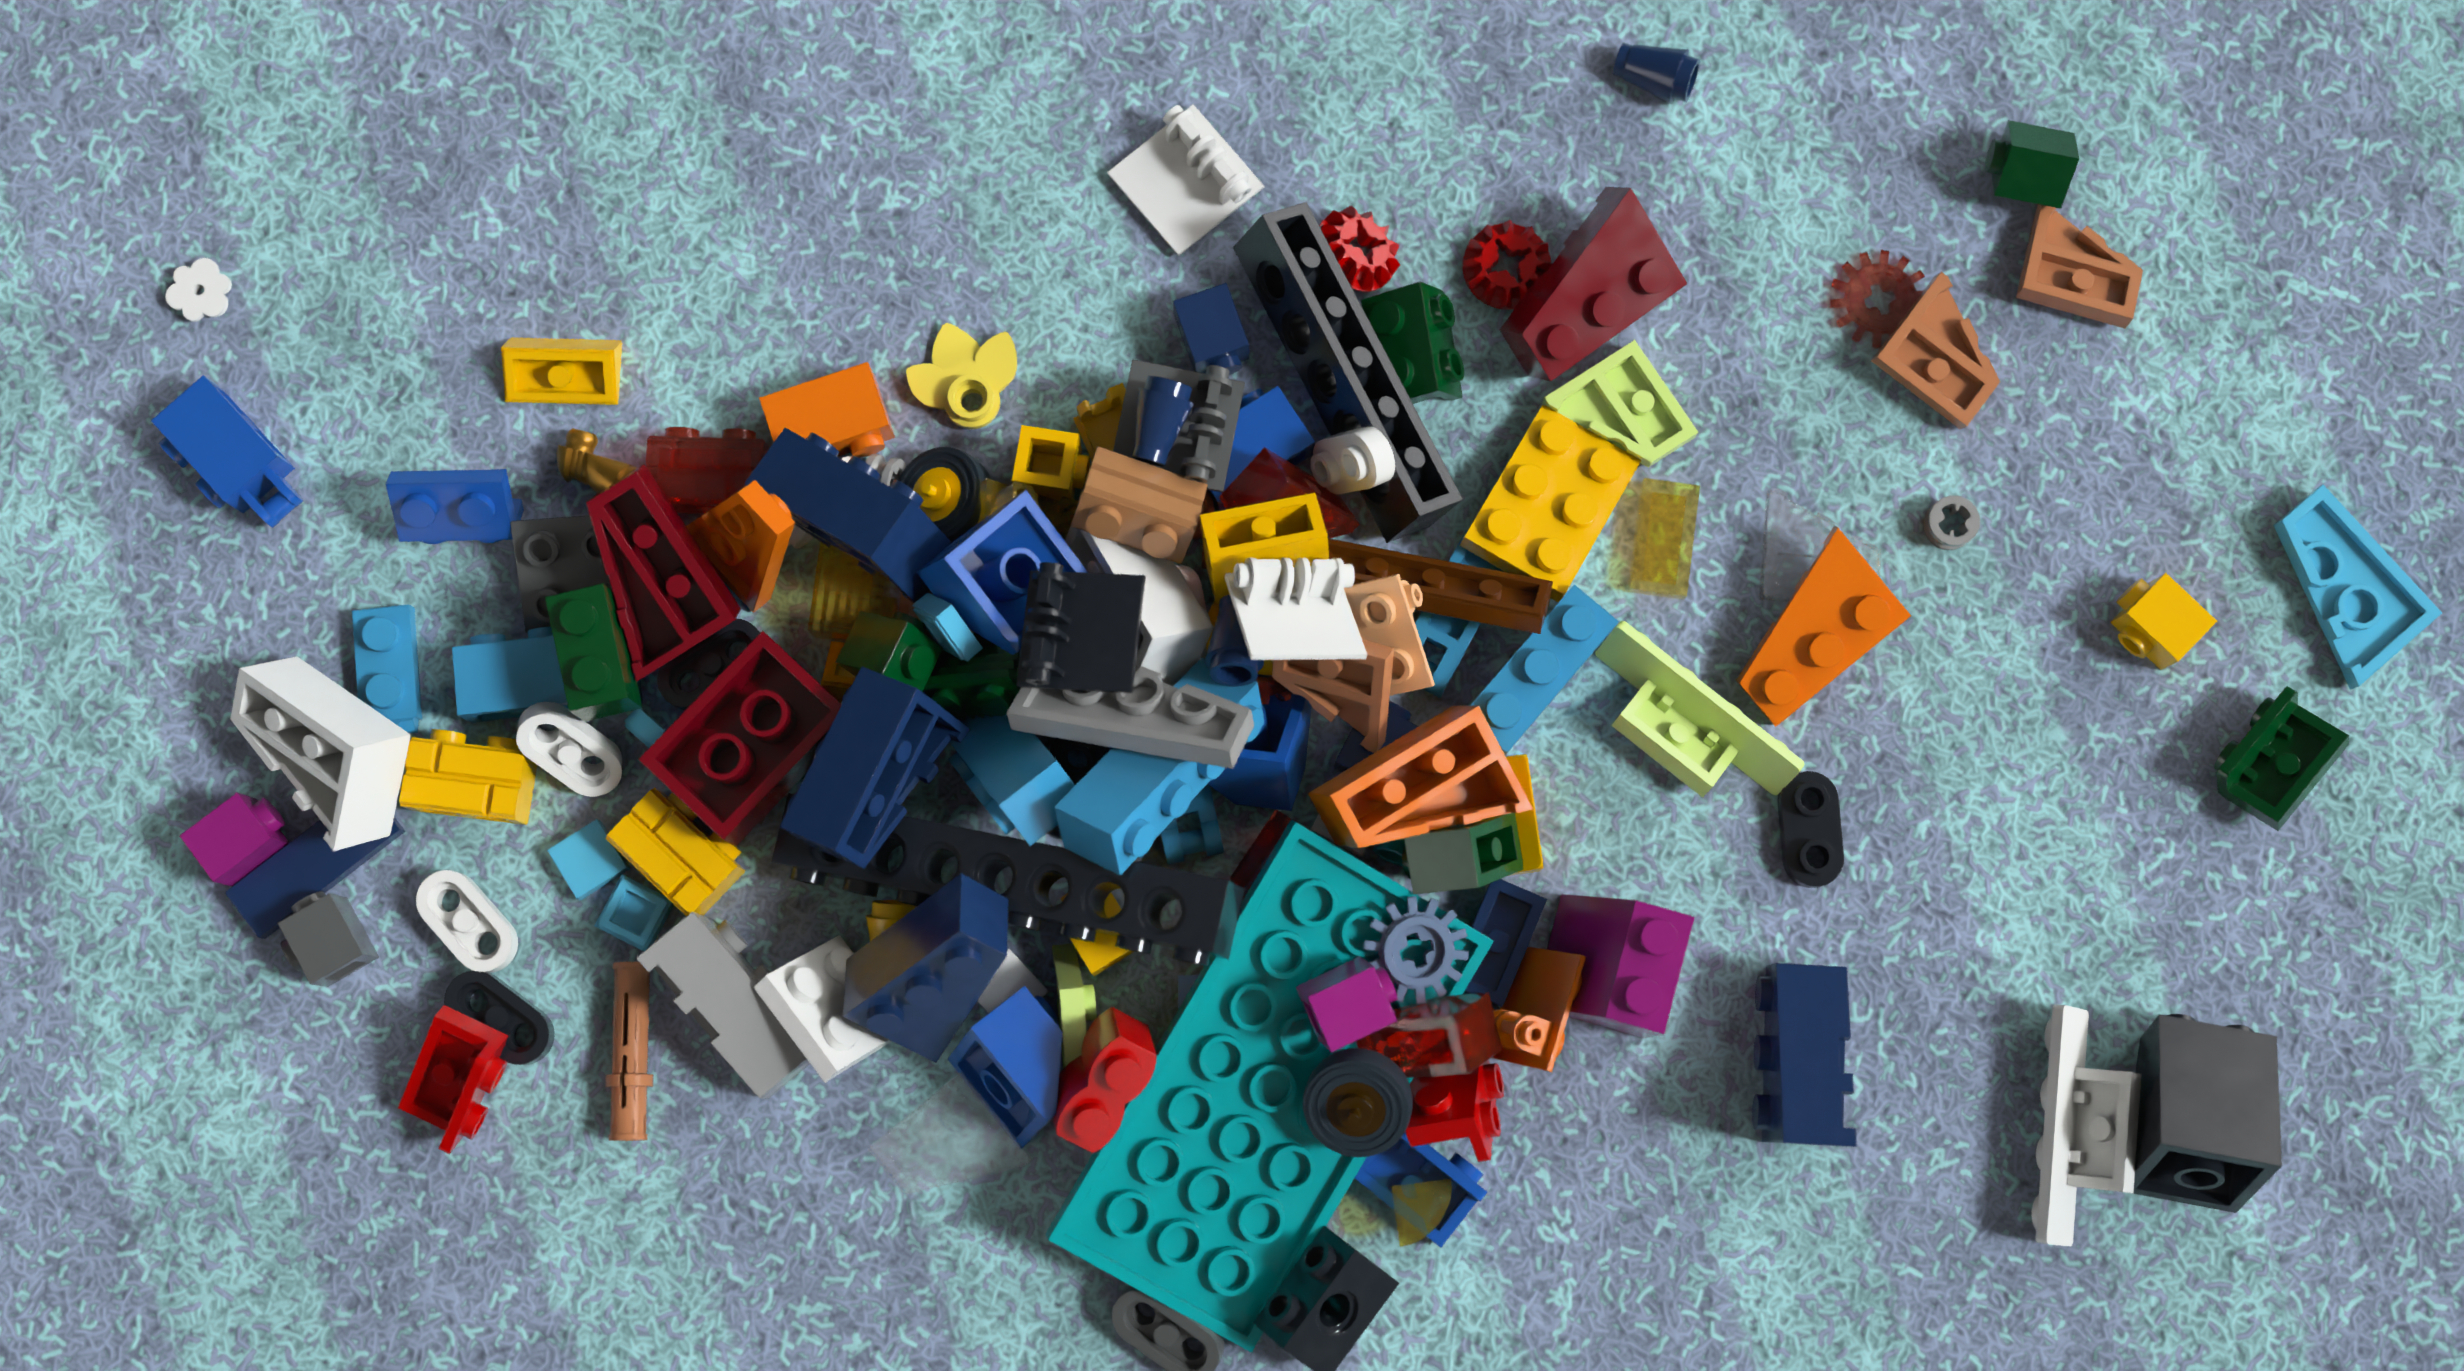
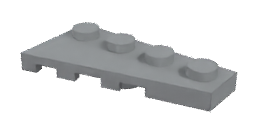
M1143 666L1135 672L1133 693L1021 688L1007 711L1011 730L1233 769L1254 727L1250 708L1189 684L1176 688L1162 682L1161 673Z

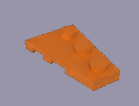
M754 480L692 521L686 527L719 577L753 613L771 599L795 521L792 519L791 512L784 501L775 494H768Z
M1836 526L1832 528L1823 542L1824 546L1809 570L1804 572L1794 589L1796 591L1776 622L1771 624L1736 679V682L1775 727L1911 617L1910 613Z

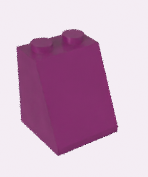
M1561 894L1547 950L1586 956L1581 972V988L1577 997L1573 1000L1568 1017L1643 1039L1664 1035L1695 917L1638 900Z

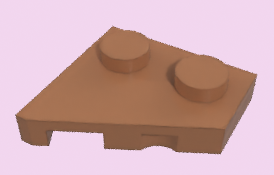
M2038 204L2016 298L2125 329L2134 317L2143 270L2124 254L2111 250L2107 246L2105 239L2089 226H2086L2081 231L2055 211L2057 208Z
M1940 272L1934 276L1871 362L1957 428L1963 429L1969 425L1998 386L2000 380L1989 358L1980 351L1978 336L1969 318L1963 319L1949 291V288L1953 286L1949 277Z
M1362 639L1367 652L1366 659L1273 660L1272 678L1293 694L1307 699L1312 708L1330 722L1338 715L1365 736L1360 743L1365 749L1374 753L1380 750L1386 741L1394 655L1393 647Z

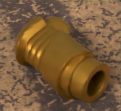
M572 428L567 432L565 446L558 445L556 453L559 472L566 482H570L572 479L589 485L598 493L638 468L627 463L593 454L598 443L596 434Z

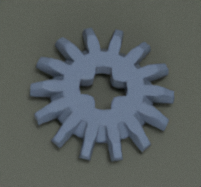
M1410 896L1407 899L1406 914L1401 915L1395 904L1390 903L1386 906L1392 922L1386 926L1377 919H1373L1370 923L1371 927L1383 935L1380 941H1364L1363 948L1365 950L1379 951V957L1369 963L1375 969L1383 967L1391 981L1396 983L1397 1001L1403 1002L1407 989H1413L1417 1004L1426 1003L1425 988L1432 986L1437 995L1442 997L1447 992L1440 980L1445 975H1448L1458 982L1463 975L1453 969L1451 964L1453 959L1468 960L1469 951L1455 949L1454 941L1468 937L1466 929L1449 930L1447 926L1457 916L1452 909L1439 918L1434 916L1439 903L1438 900L1431 898L1423 912H1418L1417 897ZM1412 933H1415L1419 940H1429L1431 944V949L1423 953L1424 963L1415 966V963L1410 958L1401 959L1399 950L1408 946L1406 937Z

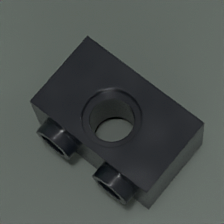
M1324 1226L1314 1241L1304 1250L1302 1257L1277 1291L1270 1296L1265 1307L1253 1323L1283 1350L1311 1370L1335 1371L1399 1285V1282Z

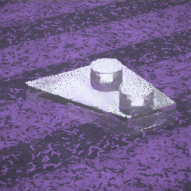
M1770 488L1766 493L1759 600L1789 602L1796 591L1794 589L1804 572L1808 571L1824 546L1823 542L1832 528L1836 526L1841 531L1842 529L1838 523L1818 512L1814 515L1786 498L1788 494L1777 488ZM1843 532L1880 577L1882 550L1860 536H1851Z
M962 1072L957 1074L868 1148L904 1195L1022 1168L1033 1161Z

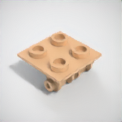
M1396 574L1354 584L1351 588H1343L1361 638L1394 648L1390 696L1433 687L1435 683L1412 615L1415 607H1420L1423 603L1420 587L1417 584H1409L1405 580L1401 581L1400 575Z

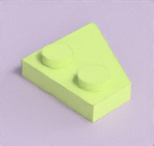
M1635 340L1545 396L1542 404L1640 459V463L1648 468L1694 439L1699 433Z
M1074 944L1052 945L1053 964L1057 982L1059 1028L1063 1032L1061 1047L1063 1069L1072 1060L1081 1056L1082 1043L1087 1032L1086 1021L1097 1018L1094 984L1083 985Z

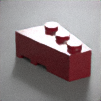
M1605 187L1595 200L1597 205L1579 229L1571 232L1563 243L1565 248L1547 272L1539 275L1499 329L1529 377L1553 381L1687 285L1682 273L1631 188Z
M645 464L601 490L586 502L606 575H609L618 607L617 614L620 625L624 629L636 682L736 620L741 608Z

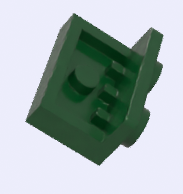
M1419 281L1361 300L1362 308L1413 404L1436 397L1450 401L1462 398L1460 381L1464 378V365L1460 354L1454 347L1451 329L1455 324V312L1449 297L1443 290Z
M2288 686L2283 689L2275 700L2268 697L2259 705L2250 721L2251 730L2240 743L2235 740L2228 743L2214 765V769L2217 770L2218 793L2277 831L2280 830L2349 745L2348 734L2299 706L2298 692Z

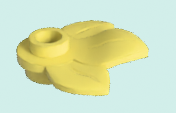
M945 323L938 332L933 345L932 363L908 367L906 369L907 380L913 395L923 405L945 410L950 420L959 427L979 429L991 423L999 412V393L1013 381L1016 375L1017 352L1008 332H1001L991 337L980 347L966 332L950 323ZM970 393L979 394L983 398L982 405L974 411L966 410L962 406L963 398Z

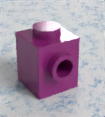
M238 792L180 835V838L210 879L215 883L234 886L290 843L280 830L285 825L283 817L267 799L262 797L258 800Z
M1360 956L1295 987L1319 1042L1331 1052L1397 1021L1390 1003L1396 1001L1398 997L1390 977L1383 967L1375 969L1372 964Z

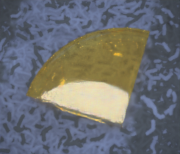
M1451 1179L1391 1186L1399 1247L1422 1240L1440 1223L1450 1203Z

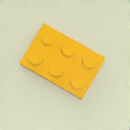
M1543 404L1468 529L1460 546L1504 572L1553 581L1551 599L1559 603L1641 460Z

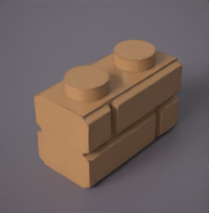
M1097 446L1081 490L1071 527L1086 531L1100 539H1109L1144 551L1152 557L1164 558L1182 564L1199 521L1208 484L1185 479V476Z

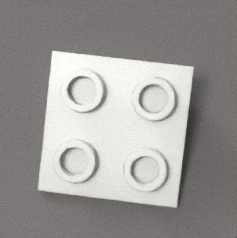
M1194 104L1185 111L1180 105L1170 109L1163 117L1166 126L1107 172L1178 256L1264 188L1261 181Z
M1248 557L1245 563L1235 564L1233 573H1225L1224 578L1251 660L1366 659L1367 652L1343 589L1351 588L1354 584L1355 573L1352 564H1344L1341 558L1313 559L1310 567L1307 558H1298L1295 567H1293L1290 558H1281L1279 560Z

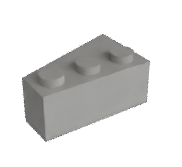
M692 911L636 959L648 972L653 968L658 972L676 994L673 1001L685 1015L688 1012L693 1015L712 1039L710 1043L752 1091L761 1099H769L810 1065V1063L753 988L765 975L771 973L768 968L763 964L756 969L751 966L741 953L748 944L729 921L725 919L718 925L715 920Z

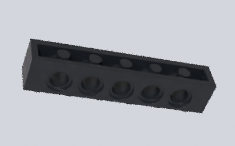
M1307 202L1261 215L1235 244L1233 249L1329 434L1332 436L1337 433L1372 426L1377 428L1386 437L1391 446L1395 460V472L1392 479L1370 489L1360 490L1386 543L1430 527L1460 503L1463 498Z

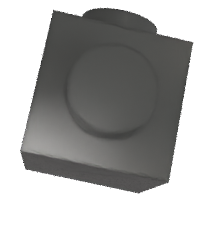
M324 891L316 892L295 903L291 907L294 914L278 923L286 938L281 941V948L285 957L295 970L304 971L311 985L329 987L379 958L347 897L331 893L326 895Z

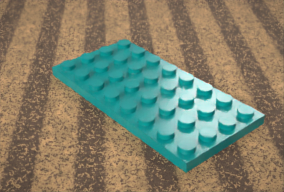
M1290 820L1241 903L1229 959L1215 956L1209 957L1208 966H1204L1155 1048L1156 1066L1149 1083L1136 1098L1125 1104L1123 1120L1114 1137L1090 1157L1046 1231L1047 1239L1252 1353L1263 1334V1331L1253 1323L1265 1307L1270 1296L1277 1291L1300 1260L1304 1250L1314 1241L1322 1228L1328 1224L1367 1158L1345 1156L1324 1146L1310 1131L1303 1110L1305 1087L1314 1068L1324 1058L1337 1051L1349 1048L1368 1049L1366 1038L1363 1037L1333 1052L1328 1050L1319 1042L1295 987L1359 956L1367 962L1379 957V951L1365 950L1363 948L1364 941H1380L1383 935L1370 926L1372 920L1377 919L1388 926L1392 922L1386 909L1388 904L1394 903L1399 913L1404 915L1406 914L1408 897H1417L1418 912H1423L1428 901L1417 894L1413 895L1412 891L1302 825ZM1437 907L1434 916L1439 918L1446 912ZM1454 918L1447 927L1450 931L1466 929L1468 937L1454 941L1455 949L1469 951L1468 960L1453 959L1451 967L1463 975L1458 982L1448 975H1445L1440 980L1447 992L1442 997L1437 995L1432 986L1425 988L1426 1003L1436 1001L1442 1028L1494 940L1457 918ZM1412 933L1406 937L1408 946L1399 950L1401 959L1410 958L1415 963V966L1424 963L1423 953L1431 949V944L1429 940H1419L1415 933ZM1392 981L1393 986H1394L1395 991H1396V983H1394V982ZM1407 989L1403 1002L1396 1000L1390 1003L1394 1013L1425 1004H1417L1413 989ZM1424 1059L1399 1066L1407 1077L1409 1084Z

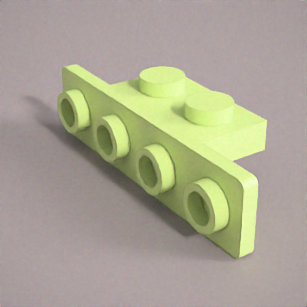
M1620 621L1595 652L1601 661L1638 689V692L1611 726L1702 798L1715 785L1730 763L1734 764L1772 795H1778L1804 767V761L1791 752L1784 743L1768 734L1745 716L1738 707L1722 698L1699 680L1692 671L1676 662L1653 644L1646 635L1638 632L1627 622Z

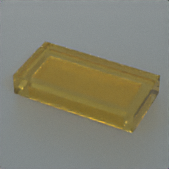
M1643 478L1640 486L1628 592L1682 600L1687 597L1700 485Z

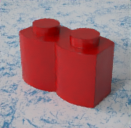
M1114 1007L1107 1009L1094 1020L1084 1037L1081 1056L1072 1060L1059 1074L1056 1115L1053 1117L1057 1136L1091 1153L1103 1148L1114 1137L1123 1120L1125 1104L1132 1101L1145 1089L1155 1070L1156 1052L1148 1025Z

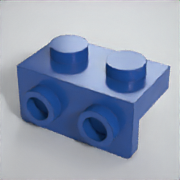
M506 469L391 471L385 484L399 542L422 541L426 544H439L445 541L478 540L483 543H495L502 540H513L510 522L521 520L524 512L522 500L519 498L512 499Z
M1404 1132L1402 1137L1391 1148L1380 1154L1367 1157L1355 1179L1437 1246L1442 1248L1476 1202H1481L1488 1193L1477 1184L1483 1173L1456 1152L1450 1160H1447L1431 1147V1144L1411 1147Z

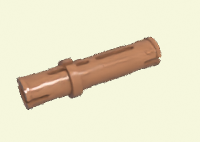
M640 962L613 963L612 1074L606 1075L605 1087L611 1088V1118L608 1141L648 1140V1134H646L647 1087H653L654 1075L648 1074L650 971L648 972Z

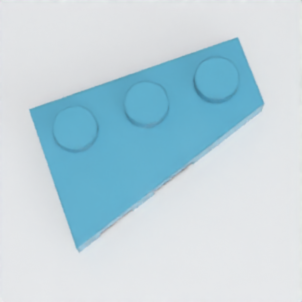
M2324 485L2314 489L2273 525L2350 690L2364 683L2442 614L2439 608Z

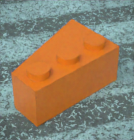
M1451 706L1308 793L1334 843L1354 848H1362L1425 834L1432 830L1454 825L1482 821L1481 819L1508 813L1533 810L1479 706Z

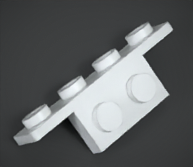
M2067 1005L2053 1006L2052 1018L2047 1022L2045 1028V1045L2049 1051L2048 1076L2044 1079L2040 1091L2041 1105L2045 1111L2044 1131L2036 1148V1161L2041 1170L2039 1195L2035 1198L2032 1206V1223L2036 1229L2037 1243L2072 1246L2077 1187L2125 1193L2134 1192L2141 1087L2140 1073L2085 1068L2089 1013L2087 1010Z

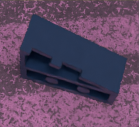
M784 428L744 484L747 486L756 480L768 494H775L784 501L791 512L792 519L795 521V526L827 547L833 545L859 560L858 567L873 577L876 572L886 576L902 592L905 598L916 603L930 590L917 574V571L952 543L921 510L920 505L924 501L923 498L898 480H894L891 486L879 481L881 475L869 464L855 456H852L848 462L838 458L839 451L819 435L811 432L805 439Z
M861 667L853 684L846 690L841 708L826 737L817 746L814 760L799 790L791 797L787 813L780 827L806 844L864 869L906 815L907 810L901 805L919 781L929 784L939 772L937 765L933 764V762L950 740L961 743L971 729L918 688Z
M962 873L846 959L843 1017L937 1063L1007 957L1008 898Z
M1785 963L1766 966V975L1758 976L1755 985V1007L1757 1011H1765L1764 1035H1756L1754 1041L1755 1070L1763 1071V1094H1755L1753 1098L1754 1130H1762V1142L1857 1147L1856 1128H1844L1843 1125L1844 1094L1852 1095L1854 1092L1853 1073H1844L1845 1041H1849L1851 1038L1847 967Z

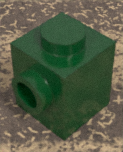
M2008 120L2002 139L1992 140L1985 162V172L1992 174L1994 196L2061 209L2079 161L2075 133Z
M860 611L835 662L855 677L861 667H865L916 687L923 692L943 647L924 634L926 626L923 622L908 614L895 612L893 618Z

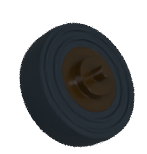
M1364 1048L1343 1049L1324 1058L1310 1074L1303 1095L1304 1116L1312 1134L1330 1150L1350 1157L1374 1156L1396 1144L1408 1127L1413 1106L1410 1084L1400 1067L1385 1055Z

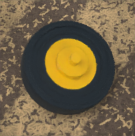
M937 447L927 450L914 458L906 466L898 481L913 489L923 498L924 501L920 505L921 510L951 542L991 514L994 489L990 475L977 459L962 450L951 447Z

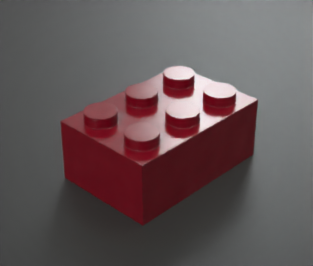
M762 631L638 760L722 840L737 846L808 772L814 760L817 746L826 737L842 704Z

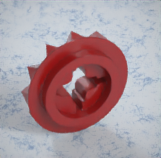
M1350 205L1340 212L1333 210L1319 225L1352 289L1365 292L1378 290L1391 280L1393 274L1399 268L1400 263L1395 258V255L1400 245L1387 239L1389 225L1379 227L1375 224L1372 211L1359 214ZM1355 237L1360 246L1370 249L1365 256L1361 248L1353 247L1350 244Z
M1510 219L1502 224L1492 226L1487 224L1478 234L1470 239L1463 256V276L1469 290L1478 300L1488 306L1503 310L1515 309L1539 275L1546 273L1552 265L1548 242H1543L1532 226L1523 227L1514 224ZM1498 246L1509 257L1525 255L1524 259L1518 263L1516 269L1518 274L1517 280L1514 276L1511 277L1507 270L1491 272L1492 268L1498 264Z

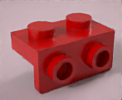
M443 1005L433 1018L398 1109L445 1130L439 1150L450 1154L463 1137L472 1140L486 1118L489 1108L482 1105L481 1101L485 1092L493 1093L505 1072L508 1062L501 1059L500 1055L509 1035L446 1005Z
M1482 1041L1447 1046L1448 1052L1425 1058L1410 1083L1413 1106L1405 1133L1411 1147L1469 1137L1477 1161H1490L1493 1137H1499L1501 1134L1500 1117L1496 1106V1099L1504 1097V1083L1500 1067L1497 1063H1489Z

